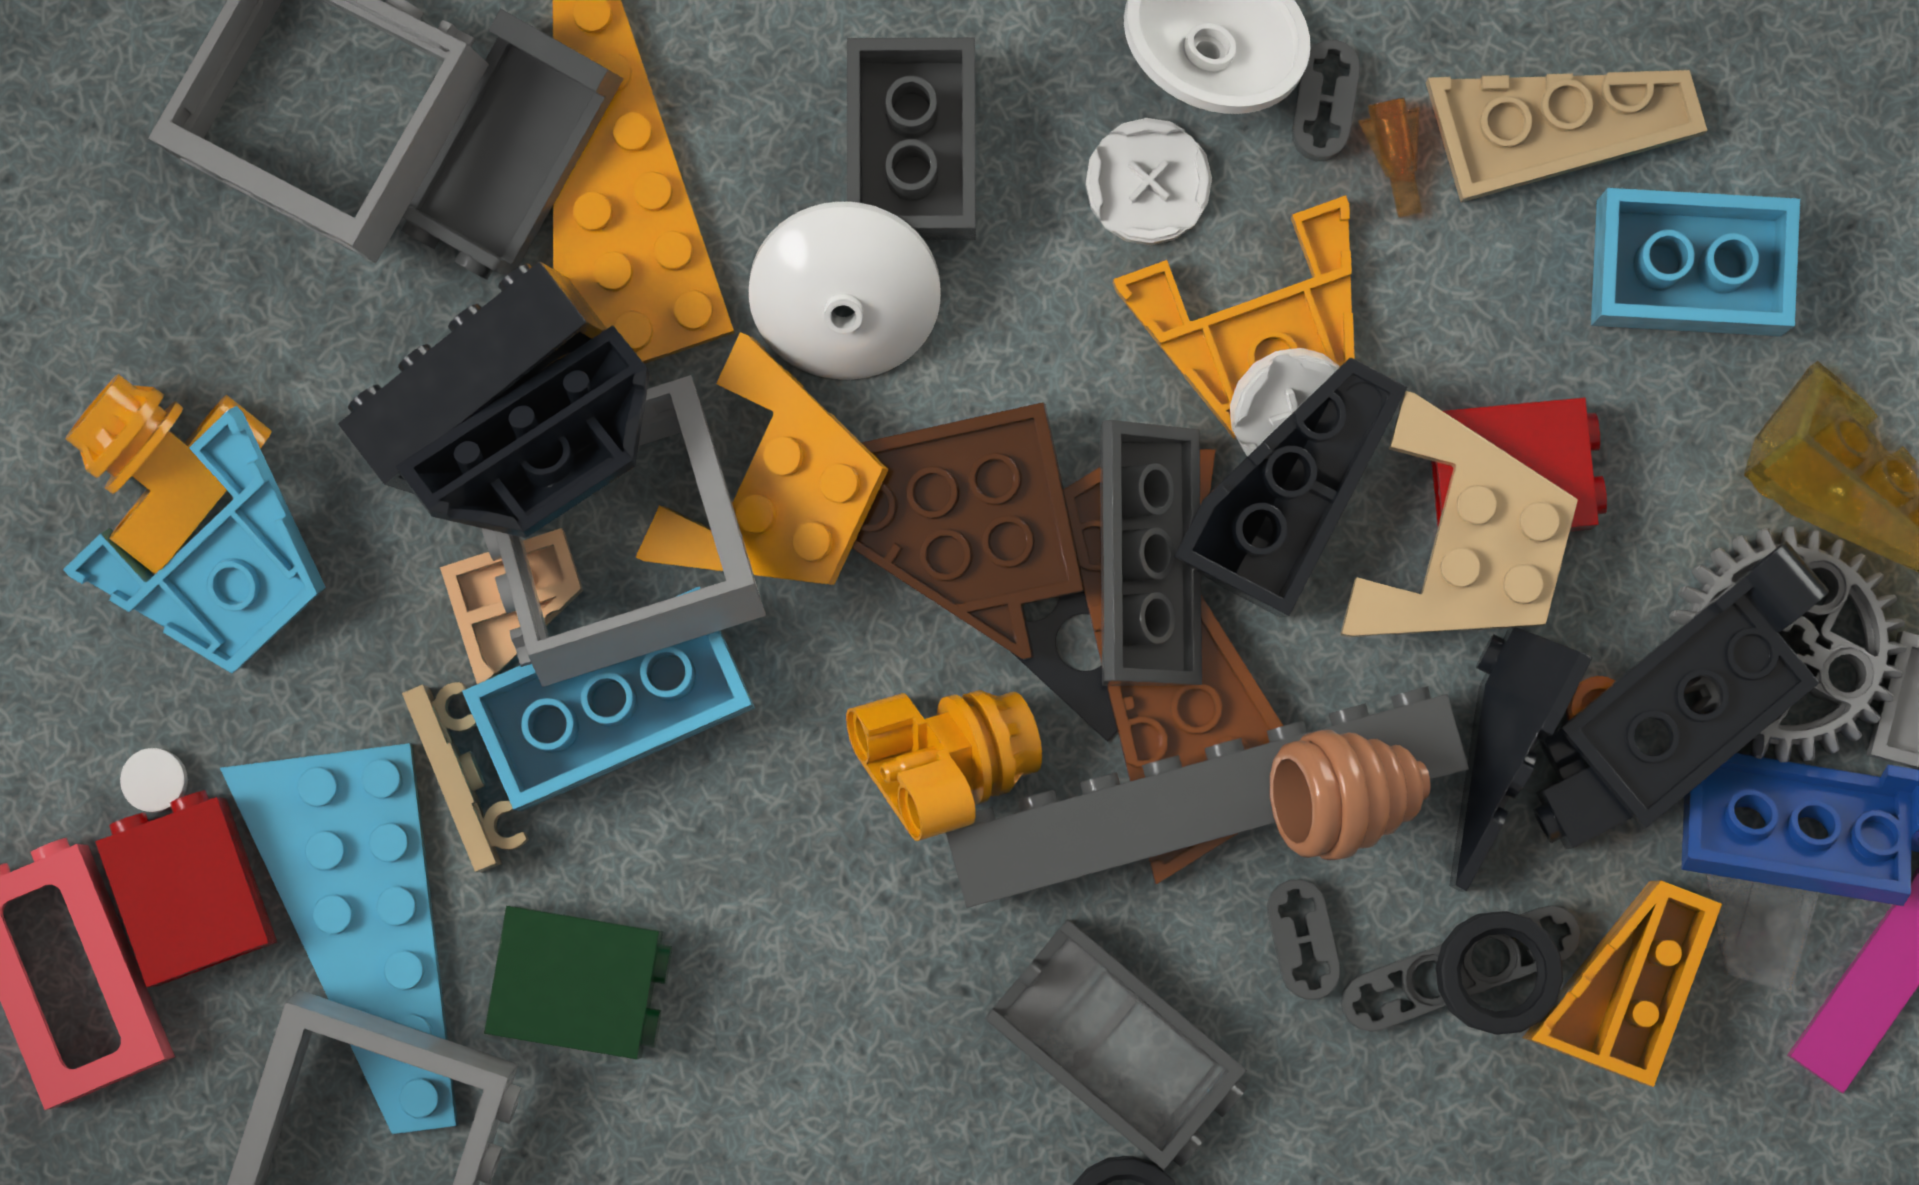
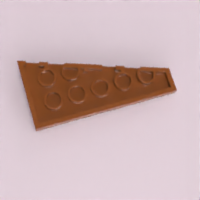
M1099 467L1065 488L1064 493L1085 587L1084 594L1102 664ZM1202 595V685L1107 686L1130 782L1145 778L1142 765L1177 755L1180 756L1182 767L1207 760L1204 750L1206 747L1242 738L1244 749H1250L1270 743L1266 731L1283 726ZM1238 833L1150 857L1149 863L1155 885Z

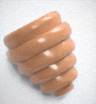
M1333 730L1308 733L1299 741L1283 745L1273 759L1270 772L1272 812L1283 840L1292 851L1302 857L1320 856L1324 860H1338L1351 857L1358 849L1373 847L1383 835L1394 833L1402 822L1411 821L1421 810L1423 800L1428 798L1431 788L1430 776L1424 763L1417 761L1412 753L1401 745L1389 746L1381 740H1367L1356 733L1339 735Z

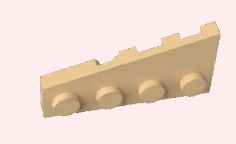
M1690 70L1608 72L1606 75L1573 76V73L1547 74L1545 77L1509 78V75L1482 76L1480 79L1432 77L1426 81L1461 203L1702 136L1708 131Z

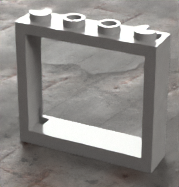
M227 0L148 139L173 157L376 263L489 65L471 48L475 38L458 30L453 24L444 20L440 22L438 28L421 21L424 13L405 0H387L386 3L381 0H321L443 62L354 218L204 139L283 1Z
M691 375L647 389L639 446L682 432L726 581L549 637L522 537L482 528L492 560L502 559L506 574L496 576L495 579L506 613L515 611L517 613L520 627L510 630V636L516 648L520 666L532 664L542 687L766 616L704 409Z
M298 990L285 1002L227 1185H264L312 1032L483 1089L453 1185H479L480 1181L487 1184L492 1182L503 1147L493 1144L499 1123L502 1121L510 1124L519 1102L517 1100L522 1087L512 1084L519 1064L302 990Z

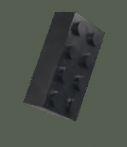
M540 261L533 267L529 263L517 267L499 283L498 287L502 291L483 307L479 304H474L463 310L449 323L448 328L451 333L432 348L429 344H425L415 349L398 365V369L401 371L398 376L383 388L378 384L367 388L350 402L348 409L351 413L340 421L338 425L384 485L414 494L398 473L396 465L607 329L567 277Z

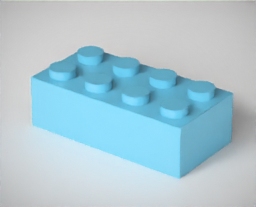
M699 586V587H696V588H694V589H692V590H690V591H687V592H685V593H683V594H686V593H689V592H693V591L699 590V589H701V588H700V586ZM721 630L542 687L533 665L530 664L523 667H515L462 691L513 810L521 812L755 709Z

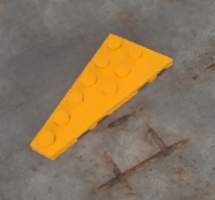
M553 0V38L624 78L553 204V269L571 281L607 329L612 325L617 329L644 364L734 334L735 332L622 1Z

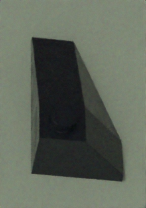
M1350 357L1203 499L1174 557L1224 589L1280 618L1290 616L1408 387Z

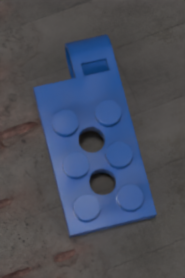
M1736 753L1684 796L1681 870L1904 906L1911 895V851L1919 852L1918 769L1887 765L1881 777L1793 762H1779V760L1763 757L1757 759L1751 755ZM1739 807L1754 809L1764 819L1765 827L1753 829L1743 825L1737 819L1734 809ZM1809 817L1818 820L1827 830L1828 838L1814 839L1807 836L1800 829L1798 819Z

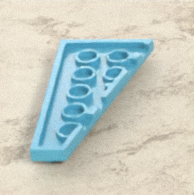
M408 743L220 768L328 999L448 1040L413 744ZM350 1044L392 1134L458 1125L453 1079Z

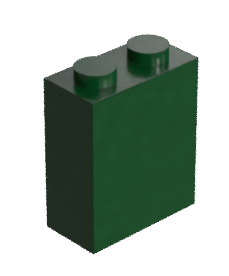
M506 906L484 1034L636 1060L642 1058L643 1046L655 1048L661 1010L650 1008L654 983L666 984L672 946L661 944L663 931L516 906Z

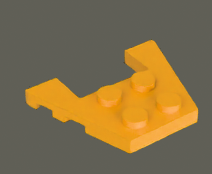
M1346 195L1292 214L1291 216L1292 224L1313 278L1228 309L1190 321L1167 260L1113 279L1116 293L1234 440L1237 438L1231 429L1230 403L1238 381L1255 362L1275 351L1304 348L1323 353L1339 366L1350 357L1355 359L1351 301L1352 267L1349 242L1350 208Z
M740 332L716 384L773 411V417L732 502L753 574L756 576L835 585L889 469L832 413L827 412L788 370H785L764 350L765 348L754 337ZM659 505L636 554V558L645 562L723 571L711 528L668 507Z

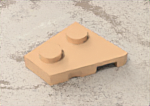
M562 528L523 540L546 626L583 591L569 544ZM489 552L440 567L477 684L495 677L517 656L516 648L511 640L510 630L520 627L516 611L506 613L497 588L495 577L506 574L502 559L493 561Z

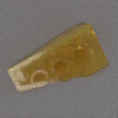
M1816 361L1806 370L1755 437L1744 476L1752 482L1761 495L1773 499L1791 515L1919 573V480L1911 468L1916 461L1904 446L1895 453L1890 454L1867 427L1868 424L1878 417L1877 414L1863 398L1819 361Z

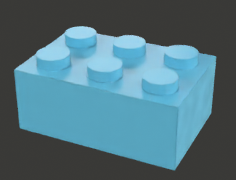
M1607 188L1597 199L1591 326L1782 336L1795 326L1800 199Z

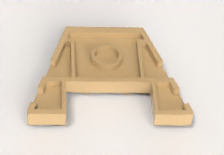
M1405 391L1401 400L1389 450L1453 467L1421 594L1358 577L1355 578L1340 635L1351 638L1372 635H1400L1545 625L1578 499L1417 394Z

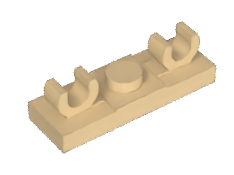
M460 682L447 684L438 692L436 699H434L429 687L420 685L403 692L402 695L474 871L482 873L502 864L495 847L513 850L523 846L529 839L526 832L517 833L509 838H505L498 833L496 825L499 817L513 811L510 801H500L493 804L484 816L480 806L481 803L475 791L485 787L480 768L471 751L460 754L449 731L451 729L456 732H465L477 726L472 714L462 719H454L448 711L450 700L457 695H462V691L467 689L466 685Z

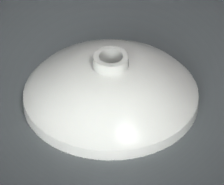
M1127 0L1125 6V35L1129 48L1140 67L1167 93L1200 109L1224 114H1244L1269 108L1282 101L1294 90L1309 61L1311 48L1309 30L1306 20L1295 0Z
M823 203L811 206L788 217L771 231L757 251L750 272V309L754 322L766 343L775 353L794 367L829 379L854 380L868 378L899 366L918 351L926 341L934 327L940 306L939 271L933 254L924 239L915 229L898 216L884 209L864 203ZM845 305L851 307L855 312L851 316L840 317L833 312V309Z

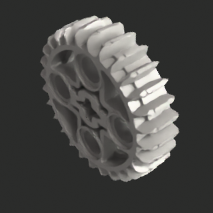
M1788 526L1781 533L1780 543L1775 544L1770 529L1764 528L1756 533L1757 548L1755 549L1752 548L1745 536L1741 535L1734 538L1732 544L1736 557L1733 559L1722 548L1712 551L1710 556L1717 567L1715 572L1703 565L1696 566L1692 570V574L1702 584L1700 590L1689 586L1681 587L1678 595L1690 603L1691 607L1689 610H1674L1670 612L1669 619L1684 625L1760 560L1787 541L1813 572L1819 573L1825 578L1828 583L1829 594L1823 605H1814L1795 622L1778 633L1781 635L1789 630L1794 633L1792 644L1802 654L1796 655L1820 682L1808 693L1838 707L1824 717L1810 723L1791 726L1779 725L1787 715L1788 709L1752 739L1750 755L1761 759L1770 744L1774 745L1775 760L1788 762L1792 745H1796L1801 760H1814V741H1819L1822 748L1828 754L1838 752L1840 747L1836 736L1837 732H1840L1849 741L1859 740L1862 734L1854 721L1859 718L1867 724H1876L1881 718L1875 709L1869 705L1871 701H1893L1894 695L1881 686L1883 679L1902 678L1903 671L1887 664L1888 656L1906 652L1907 646L1889 641L1888 633L1904 626L1905 621L1897 618L1885 619L1883 610L1896 602L1897 597L1893 594L1877 598L1874 594L1873 589L1884 578V574L1881 572L1865 578L1858 573L1867 558L1866 555L1861 553L1846 562L1840 559L1845 546L1844 540L1838 539L1823 551L1819 549L1821 544L1820 531L1813 530L1809 532L1803 545L1797 544L1796 528ZM1847 597L1851 599L1861 618L1865 633V649L1830 631ZM1818 618L1815 626L1808 619ZM1837 657L1848 660L1856 670L1857 679L1854 687L1849 692L1839 691L1832 685L1829 679L1828 671L1830 664ZM1704 677L1691 679L1685 687L1684 694L1695 692L1699 700L1690 709L1698 714L1713 711L1719 699L1715 684Z

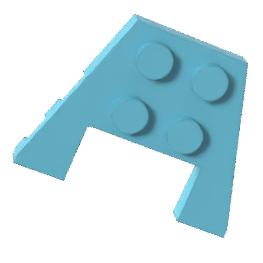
M238 406L226 411L189 447L233 496V500L170 559L161 570L153 575L145 566L109 539L113 532L111 528L100 533L63 569L69 577L81 584L89 582L111 595L109 601L128 612L136 610L163 626L164 634L231 674L250 660L326 588L244 413Z

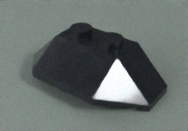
M612 325L395 467L431 517L527 538L635 467L650 376L648 368Z

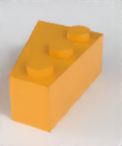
M1662 880L1649 881L1560 990L1557 1003L1541 1022L1531 1026L1522 1038L1637 1083L1654 1087L1722 904Z

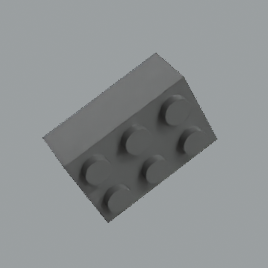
M975 37L847 38V202L864 203L884 209L907 222L924 240H976Z

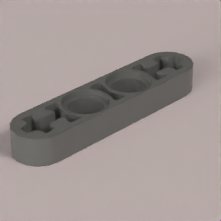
M1545 906L1520 914L1521 916L1531 918L1540 927V919L1545 916L1549 917L1552 924L1564 923L1567 935L1559 939L1561 948L1559 952L1562 962L1571 957L1578 948L1581 937L1579 924L1575 917L1564 908ZM1504 934L1488 935L1475 942L1465 954L1461 967L1462 984L1469 997L1537 972L1536 961L1530 950L1527 949L1525 951L1532 958V963L1521 966L1519 946L1513 937ZM1488 938L1501 942L1508 954L1507 965L1502 972L1494 976L1481 974L1473 965L1472 960L1475 946L1480 941ZM1442 944L1363 973L1350 980L1344 988L1341 997L1342 1012L1348 1022L1358 1029L1372 1032L1386 1029L1446 1006L1441 995L1431 999L1423 998L1416 992L1412 983L1413 972L1418 965L1426 961L1437 962ZM1400 971L1402 990L1413 1004L1411 1009L1401 1012L1400 999H1395L1380 1006L1382 1017L1375 1021L1371 1020L1368 1013L1356 1014L1353 1003L1361 999L1360 987L1369 984L1374 992L1386 991L1395 987L1388 978V975Z

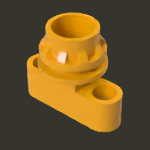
M117 374L88 406L65 439L80 450L85 469L92 476L98 478L105 471L111 475L105 485V489L111 494L116 493L131 476L147 488L114 529L109 539L152 573L156 574L170 561L227 491L189 447L226 411L235 406H238L244 413L260 449L271 435L272 430L228 395H225L186 442H184L170 431V428L181 414L183 407L174 401L164 410L159 406L164 397V394L155 387L132 385L120 374Z
M982 690L963 694L962 697L956 694L949 695L940 700L937 715L926 719L923 718L905 693L849 708L846 713L848 736L857 758L915 841L972 825L976 817L975 805L987 802L990 796L1009 793L1021 777L1036 773L1041 768L1042 746L1034 716L1024 698L1014 691L999 696Z

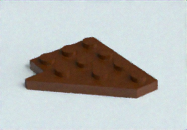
M1042 402L861 442L889 470L852 549L1021 659L1034 658L1023 605L1085 591L1046 404Z

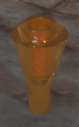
M1405 97L1367 105L1370 118L1358 120V123L1385 177L1390 179L1397 216L1403 217L1423 212L1414 174L1417 171L1420 107L1407 109Z

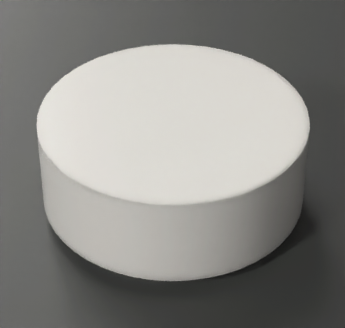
M148 748L136 752L127 760L121 772L120 784L125 798L131 805L142 811L156 813L171 809L169 803L184 796L188 777L185 766L176 755L166 750Z

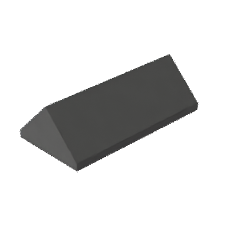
M1119 420L1102 421L1100 428L1102 686L1202 685L1201 574L1174 557L1200 507L1199 429Z

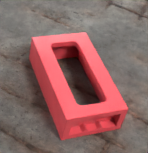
M67 838L56 840L33 850L30 853L34 862L11 872L7 863L0 865V1002L45 1110L58 1108L175 1058L88 845L75 844L70 847ZM48 885L58 887L63 895L121 1037V1044L117 1051L76 1069H71L63 1063L3 915L4 908L10 901Z

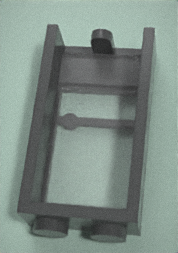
M1069 920L1064 922L985 1017L986 1021L1163 1170L1172 1160L1182 1167L1206 1138L1198 1131L1200 1126L1213 1111L1223 1117L1247 1089L1239 1081L1247 1071L1243 1066Z

